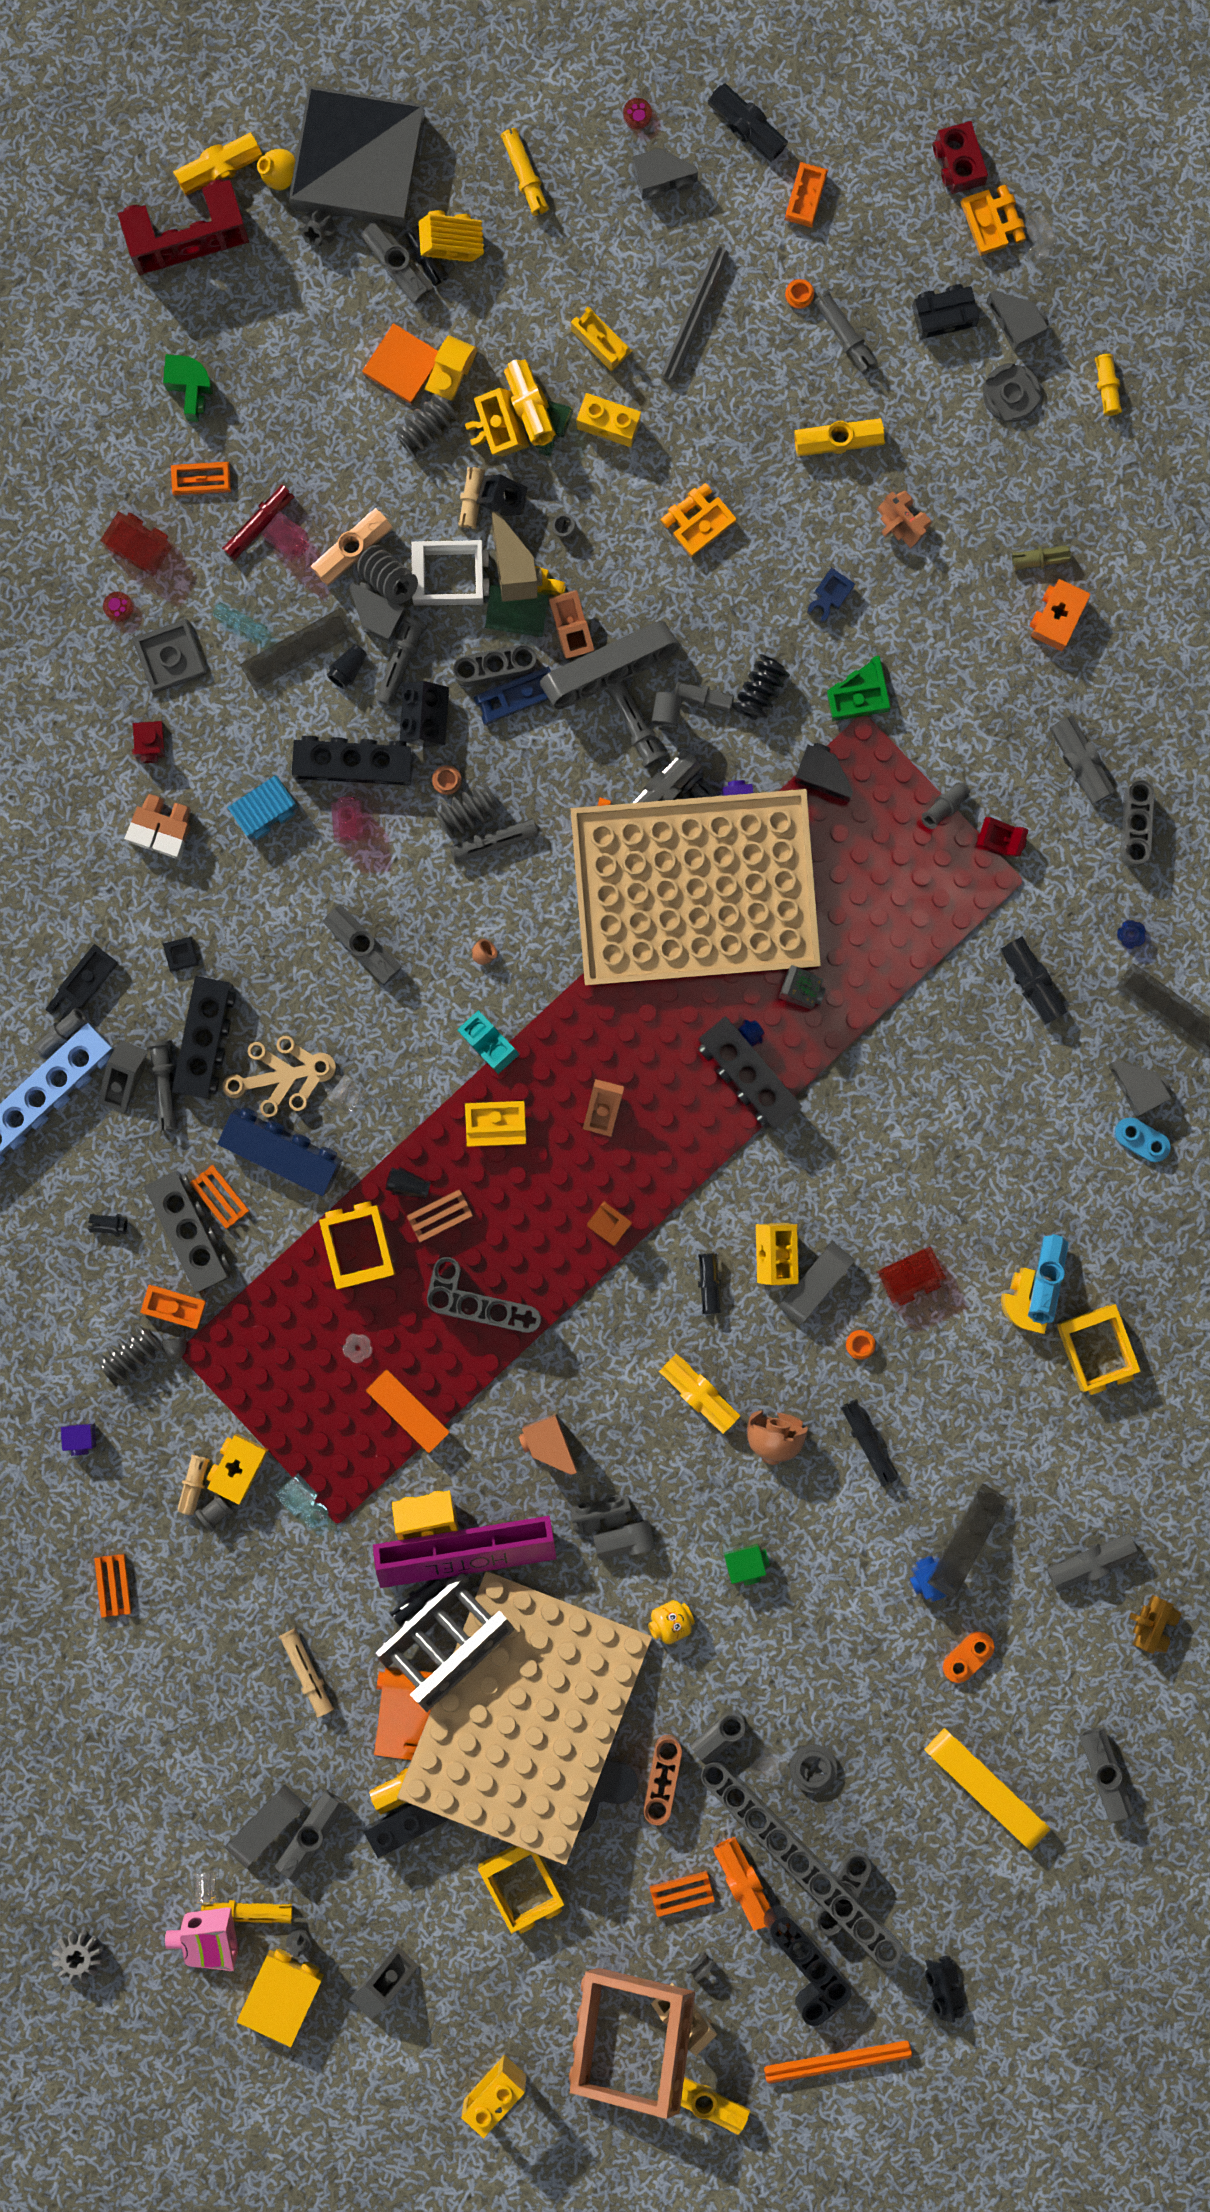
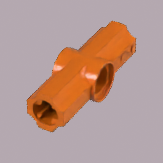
M736 1837L729 1838L713 1847L714 1854L726 1875V1882L736 1902L740 1903L753 1931L766 1927L764 1915L771 1908V1905L762 1891L764 1889L760 1879H758L753 1865H749Z

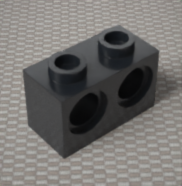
M427 681L404 683L400 742L422 747L445 745L449 687Z

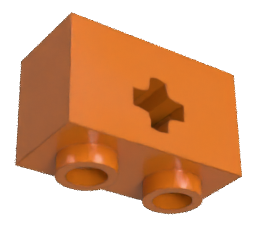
M1058 579L1055 586L1049 584L1042 598L1046 605L1042 613L1036 611L1029 627L1034 629L1030 637L1063 651L1091 593L1061 579ZM1057 608L1062 610L1059 620L1054 618Z

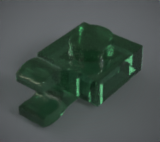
M547 400L549 405L547 412L554 427L555 436L564 438L573 415L572 407ZM555 436L553 437L552 442L544 446H535L536 448L540 449L539 454L549 457L551 456L554 448Z

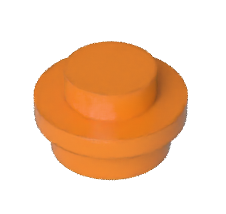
M803 279L793 280L786 288V301L796 309L808 307L814 299L813 286Z
M856 1330L847 1337L846 1350L855 1359H866L875 1350V1339L865 1330Z

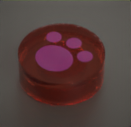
M633 98L625 104L623 119L628 127L638 130L645 128L650 123L652 109L646 100Z
M112 592L105 598L103 610L110 620L124 622L133 613V603L125 593Z

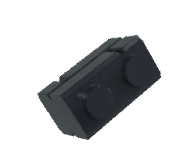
M956 284L946 288V292L935 294L934 291H926L919 294L918 298L914 299L912 305L920 340L977 327L979 322V314L971 286L963 288L962 284Z

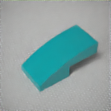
M479 1010L457 1029L497 1074L520 1055Z

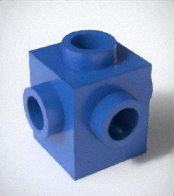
M933 1556L917 1561V1566L911 1569L914 1577L909 1578L916 1595L921 1593L925 1599L931 1598L932 1601L948 1596L947 1590L953 1588L951 1580L955 1579L949 1563L943 1564L940 1558L933 1559ZM933 1574L938 1575L939 1582L935 1585H930L929 1577Z

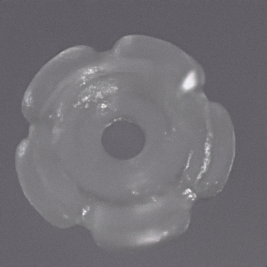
M352 1334L346 1338L343 1353L352 1362L361 1363L372 1354L371 1341L364 1334ZM356 1345L360 1346L359 1351L355 1350Z

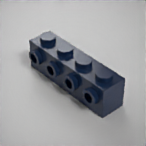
M237 1108L230 1114L217 1145L322 1197L330 1190L343 1162V1159L337 1157V1152L327 1147L319 1148L311 1144V1140L304 1135H292L284 1131L283 1125L275 1121L266 1122L258 1118V1114L251 1109Z

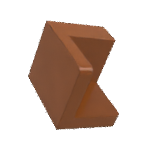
M603 1201L587 1223V1226L612 1246H615L632 1222Z

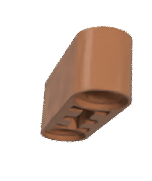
M673 1735L661 1736L656 1741L643 1805L644 1816L653 1825L666 1823L671 1815L682 1757L681 1743ZM665 1743H672L677 1747V1751L673 1756L665 1757L660 1753L661 1746ZM662 1764L668 1766L666 1772L667 1779L671 1780L664 1783L663 1795L658 1794L659 1784L658 1780L655 1779V1777H661ZM652 1803H662L666 1808L665 1812L660 1816L650 1814L648 1809Z

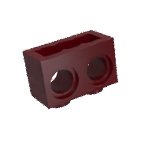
M972 121L938 130L932 147L935 158L941 159L944 169H941V178L944 186H949L951 194L985 185L988 173ZM956 141L961 145V148L952 149L947 143ZM964 168L970 175L967 177L959 176L956 170Z

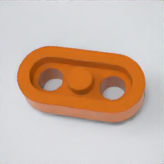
M982 1631L970 1633L944 1659L942 1668L945 1676L955 1683H962L968 1680L993 1655L995 1646L992 1638ZM983 1642L985 1649L982 1652H976L974 1649L976 1643ZM956 1663H962L964 1668L962 1672L955 1673L953 1666Z

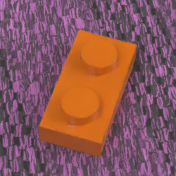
M149 1284L140 1313L193 1329H199L207 1301Z

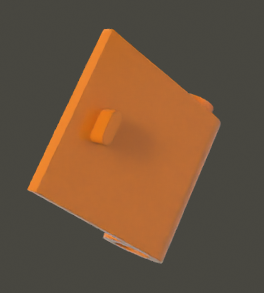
M385 1667V1672L379 1671L377 1689L382 1690L374 1755L412 1760L431 1709L426 1712L410 1695L415 1691L416 1687L397 1667ZM417 1670L424 1678H428L434 1673Z

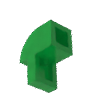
M166 354L163 384L167 391L186 392L184 404L186 420L199 422V413L204 414L206 398L201 393L213 394V387L208 373L203 365L194 358Z

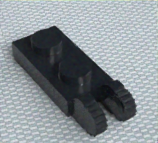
M94 944L57 989L59 992L48 1004L46 1011L50 1014L56 1012L65 997L69 998L73 1003L64 1012L60 1022L74 1008L83 1009L119 963Z

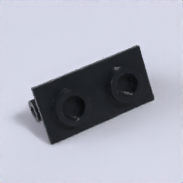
M949 1955L940 1957L939 1962L925 1960L927 1966L925 1972L926 1980L932 1987L934 1995L932 2001L934 2012L940 2020L954 2023L956 2022L955 2018L964 2016L963 2011L966 2009L961 1988L950 1989L951 1984L959 1982L955 1961L951 1960Z

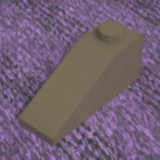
M492 512V532L502 602L537 598V586H542L541 568H535L533 555L498 512Z

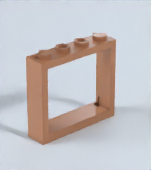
M602 1968L586 1971L581 1982L583 1994L581 2006L577 2012L579 2024L577 2036L573 2042V2052L575 2055L573 2066L569 2072V2082L571 2083L569 2093L665 2119L680 2114L696 1991ZM602 1985L671 2002L658 2101L589 2083Z

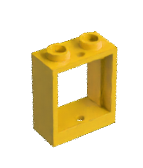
M371 1201L354 1205L355 1211L344 1214L342 1209L326 1212V1218L319 1220L336 1289L396 1275L380 1208L378 1205L372 1206ZM372 1215L384 1265L342 1275L330 1225Z
M1110 1304L1056 1324L1080 1391H1089V1394L1093 1395L1106 1390L1105 1384L1117 1381L1118 1385L1135 1379L1133 1374L1141 1372L1116 1304ZM1109 1320L1126 1367L1087 1380L1070 1333Z
M513 1845L479 1863L478 1871L511 1934L519 1931L520 1934L524 1933L536 1925L534 1921L544 1916L546 1919H550L562 1912L561 1907L565 1905V1899L542 1856ZM531 1855L553 1898L515 1918L493 1874Z
M504 2054L465 2097L461 2118L484 2139L525 2093L526 2074ZM499 2107L502 2108L501 2113L496 2112Z

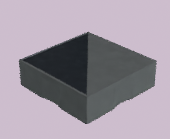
M309 86L289 195L292 210L314 213L317 209H320L321 212H325L332 217L350 216L368 223L381 220L384 225L406 229L413 191V170L419 157L425 123L424 105Z

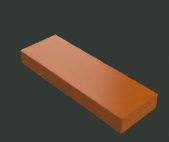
M388 1369L366 1390L428 1453L450 1433Z

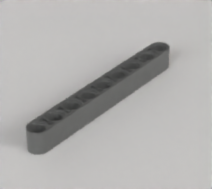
M714 1761L706 1765L701 1772V1780L704 1786L878 1964L887 1968L895 1966L902 1957L903 1947L890 1930L727 1764L721 1761ZM712 1767H717L723 1772V1780L719 1784L713 1783L709 1778V1771ZM733 1789H739L743 1792L745 1800L742 1805H735L730 1800V1792ZM753 1811H761L766 1816V1824L763 1827H757L752 1823L751 1815ZM775 1833H782L787 1837L788 1844L786 1848L779 1849L774 1846L772 1838ZM796 1855L807 1857L809 1860V1868L807 1870L801 1871L795 1867L794 1858ZM818 1877H825L830 1881L831 1890L829 1892L822 1893L817 1890L815 1882ZM841 1899L850 1901L853 1906L852 1913L849 1915L841 1914L837 1909V1902ZM861 1922H870L874 1926L875 1933L873 1936L864 1937L861 1935L858 1928ZM882 1945H893L897 1952L896 1957L890 1960L885 1959L880 1952Z

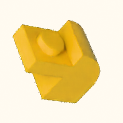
M448 335L435 357V365L425 390L453 401L464 374L468 375L479 348Z
M1020 1268L1019 1273L1014 1272L1010 1289L1015 1290L1014 1295L1002 1293L1001 1305L1003 1312L1013 1325L1024 1330L1045 1334L1047 1323L1033 1322L1028 1317L1031 1301L1029 1296L1036 1270Z

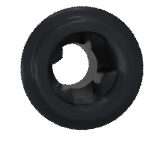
M353 644L351 648L329 666L330 671L327 673V677L338 687L346 689L348 685L353 684L367 653L358 645Z
M392 1167L387 1178L385 1190L390 1191L391 1195L426 1199L431 1182L402 1167L398 1169Z

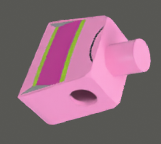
M231 1908L185 1914L181 1930L166 1931V1949H182L184 1962L187 1966L234 1971L238 1943Z

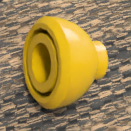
M286 149L270 150L258 160L257 169L263 182L268 187L281 191L291 185L295 158L290 151Z

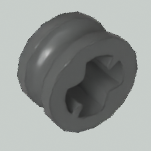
M703 1951L688 1965L686 1972L688 1974L693 1973L694 1980L698 1982L713 1968L715 1962L713 1959L708 1960L707 1953Z

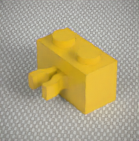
M498 388L474 398L481 422L472 421L466 423L465 426L470 431L475 428L484 429V431L480 432L477 438L470 440L472 446H478L487 439L492 455L502 457L529 447L521 419L511 401L512 391Z

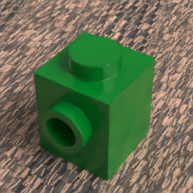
M758 1544L723 1552L732 1584L743 1581L744 1586L761 1582V1576L766 1575L765 1568L770 1567L766 1549L760 1550Z

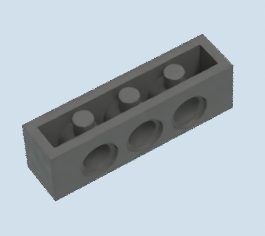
M174 1171L143 1186L194 1292L200 1293L230 1278L228 1271L232 1270V1267L226 1255H219L215 1245L219 1243L213 1228L207 1229L202 1218L206 1217L201 1203L199 1201L194 1202L189 1193L193 1190V1187L187 1175L181 1176L179 1171ZM175 1196H180L184 1200V1208L178 1213L173 1212L170 1208V1201ZM189 1222L194 1223L197 1227V1234L192 1239H187L183 1235V1227ZM200 1249H206L210 1254V1261L205 1266H201L196 1262V1253Z

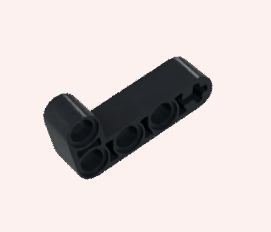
M773 1906L766 1911L764 1924L773 1940L811 1982L798 1993L795 2005L806 2024L819 2026L849 2001L851 1988L838 1968L790 1912L782 1906ZM780 1922L788 1929L785 1933L778 1925ZM804 1942L800 1948L793 1949L796 1943ZM822 1963L817 1970H811L815 1964ZM840 1984L836 1990L829 1991L833 1985ZM811 2004H817L814 2009L806 2010Z

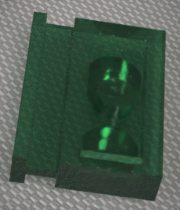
M491 584L485 628L543 637L549 594L537 592V598L502 602L500 586Z

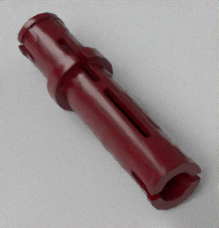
M282 484L265 503L261 502L258 505L259 509L222 547L234 561L237 560L271 521L276 522L278 519L277 515L295 498Z

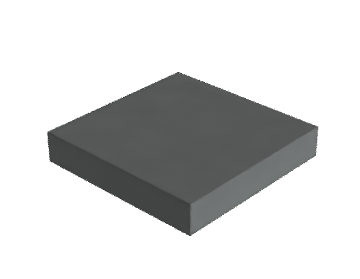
M187 618L132 638L152 694L207 675Z

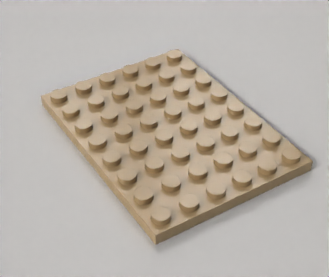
M806 789L570 808L585 986L789 969L791 965L799 968L821 966Z
M486 1571L475 1599L491 1616L500 1611L515 1630L432 1707L397 1799L566 1865L652 1636ZM471 1612L463 1628V1631L469 1637L482 1628V1623ZM457 1643L454 1653L460 1648L459 1643Z

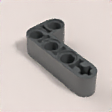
M444 1257L435 1263L427 1294V1304L432 1311L526 1333L533 1332L540 1326V1312L532 1306L458 1290L461 1266L457 1260L451 1257ZM445 1262H451L456 1268L455 1275L450 1279H444L439 1273L440 1266ZM438 1291H444L448 1294L449 1303L444 1308H438L433 1303V1296ZM468 1297L474 1298L478 1303V1309L472 1315H468L462 1310V1302ZM496 1304H502L507 1309V1316L503 1321H496L491 1317V1308ZM512 1306L518 1307L516 1314L525 1315L527 1311H532V1317L536 1318V1323H531L529 1328H526L523 1321L514 1319L515 1325L508 1324L512 1317Z

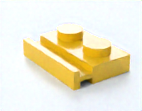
M524 1101L465 1103L467 1147L526 1144Z

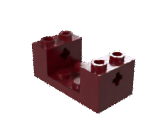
M217 179L202 188L212 221H197L192 223L190 228L180 231L177 229L167 230L160 237H157L146 205H130L124 208L123 212L117 213L130 257L139 276L250 242L230 179L226 181Z

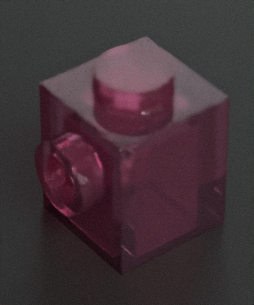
M280 511L261 533L263 540L291 562L296 556L300 558L309 547L307 532Z
M348 796L340 797L338 802L331 803L335 841L365 839L363 804L361 800L356 801L355 797Z

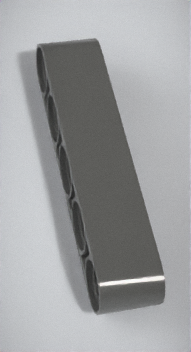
M657 621L549 672L540 681V686L555 709H564L671 658L677 653L680 645L666 623Z

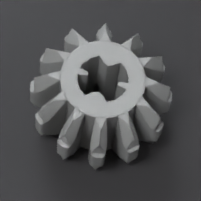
M85 1930L81 1931L78 1939L76 1933L70 1931L68 1939L61 1937L57 1941L60 1947L54 1948L52 1954L58 1957L52 1963L53 1967L62 1966L63 1969L58 1975L62 1978L66 1973H69L70 1983L75 1982L77 1975L82 1983L86 1982L88 1974L95 1976L98 1973L96 1966L102 1965L104 1961L103 1958L97 1956L103 1951V1947L92 1946L96 1942L97 1937L92 1936L89 1941L85 1940L87 1936ZM76 1951L82 1953L80 1957L84 1956L80 1963L74 1961L75 1956L71 1957Z

